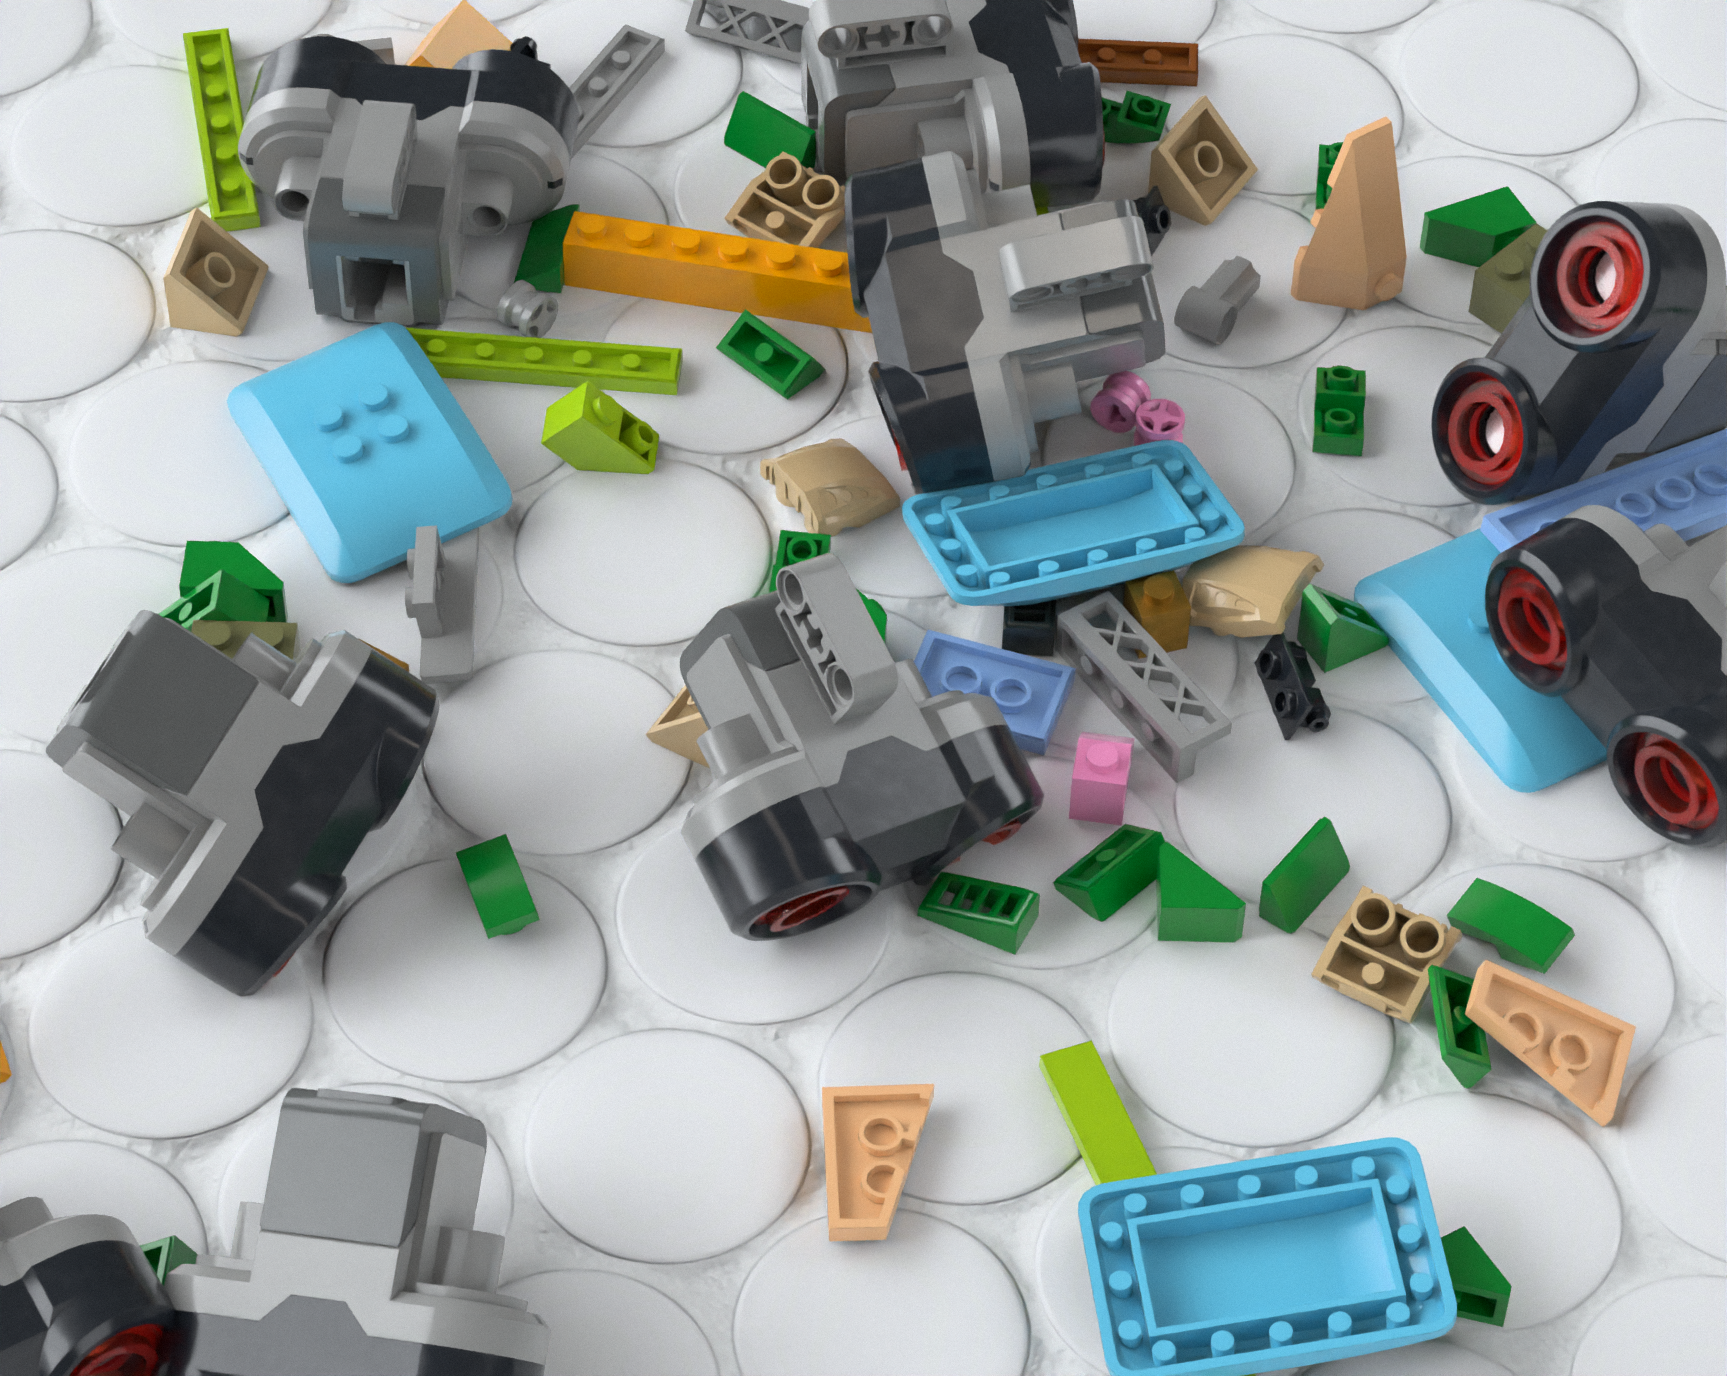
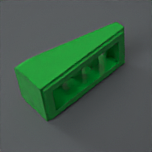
M941 871L920 904L917 916L1016 955L1038 918L1040 894L1017 886ZM946 891L955 894L949 906L939 904ZM965 899L973 901L969 910L961 908ZM984 906L991 909L988 914L981 912ZM1001 914L1008 915L1009 918L1001 917Z

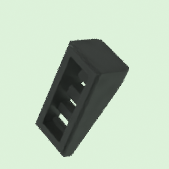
M1056 600L1029 605L1004 606L1002 649L1023 655L1053 656Z

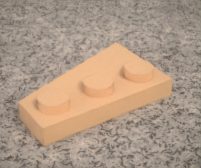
M1485 960L1477 969L1465 1015L1604 1127L1613 1119L1636 1026Z
M934 1084L822 1087L829 1241L887 1239L934 1098Z

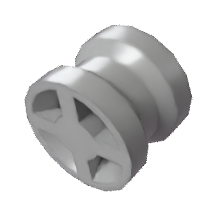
M519 280L513 283L503 294L497 309V317L501 323L508 327H519L521 335L525 337L541 338L550 330L556 320L558 302L546 293L537 294L533 285L524 280Z

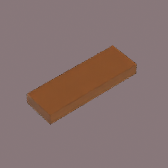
M1078 39V53L1081 62H1090L1098 69L1100 83L1197 86L1198 44Z

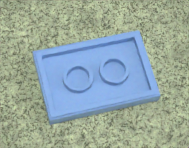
M927 630L914 660L932 697L949 691L961 690L964 694L977 693L994 698L1020 749L1041 755L1046 753L1074 684L1076 668L932 630Z

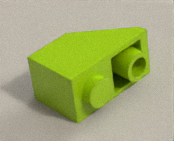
M586 381L547 407L541 444L577 470L649 474L655 470L660 434L653 430L649 424L641 421L618 404L611 396L599 390L589 381Z

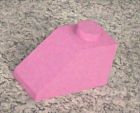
M1090 732L1081 733L1078 739L1072 775L1069 819L1122 826L1135 738Z

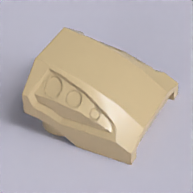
M782 152L768 163L763 173L750 181L724 219L729 225L749 238L818 248L845 217V186H839L833 177L819 175L812 168L802 166L796 157Z
M842 438L829 439L823 443L804 446L777 458L760 461V475L766 481L769 480L771 485H775V495L780 503L788 507H794L798 513L801 512L804 515V525L809 533L828 534L833 537L839 534L844 527L860 528L900 507V497L886 477L856 447Z
M1252 545L1235 546L1197 561L1191 565L1183 577L1182 585L1191 605L1190 626L1209 627L1217 636L1233 634L1243 638L1282 634L1286 628L1284 623L1301 598L1303 590L1311 582L1316 572H1321L1324 563L1318 555L1306 551L1293 552L1274 547Z
M1362 886L1354 902L1335 927L1311 975L1317 981L1350 998L1411 1024L1431 990L1428 968L1432 964L1443 967L1456 943L1461 941L1463 937L1462 932L1453 926L1448 931L1447 925L1443 923L1440 925L1434 918L1421 913L1417 915L1404 909L1402 904L1397 903L1395 905L1384 895L1374 893L1372 889Z

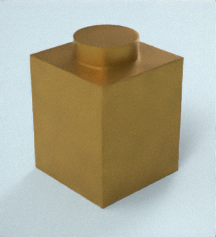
M1172 570L1126 581L1124 608L1166 653L1186 649L1188 645L1191 605L1175 571ZM1134 649L1138 659L1147 657L1141 650Z

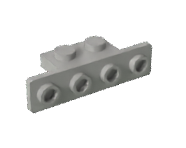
M437 525L416 527L415 548L407 550V567L409 577L413 580V587L405 588V607L408 618H416L421 635L420 677L421 681L426 684L470 680L473 677L479 527L444 543H441Z

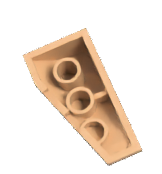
M1383 117L1347 134L1327 181L1328 185L1332 188L1324 209L1315 210L1310 222L1316 228L1309 246H1300L1294 261L1291 295L1296 300L1365 310L1382 301H1389L1402 292L1407 255L1392 122L1387 117Z

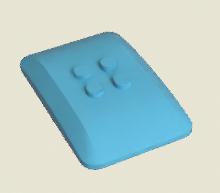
M384 322L360 331L241 383L228 396L227 404L233 420L326 574L334 581L340 583L357 582L407 560V550L415 548L416 527L437 525L441 543H444L500 518L507 513L512 505L513 497L509 484L471 422L409 331L398 323Z
M1173 440L1154 441L1029 469L1022 477L922 493L910 497L902 505L904 522L948 594L955 602L969 606L1029 605L1125 584L1126 581L1185 567L1235 547L1245 537L1243 521L1203 466L1185 444Z
M1480 528L1360 580L1355 587L1354 602L1364 607L1389 637L1388 646L1499 779L1510 789L1525 793L1539 791L1607 760L1606 748L1561 696H1544L1525 686L1514 676L1501 658L1492 639L1485 610V588L1488 572L1492 562L1501 552L1480 531Z
M1386 1137L1103 1183L1087 1190L1078 1202V1217L1106 1367L1111 1376H1242L1370 1354L1434 1339L1450 1331L1457 1320V1302L1421 1156L1416 1147L1409 1141L1398 1137Z

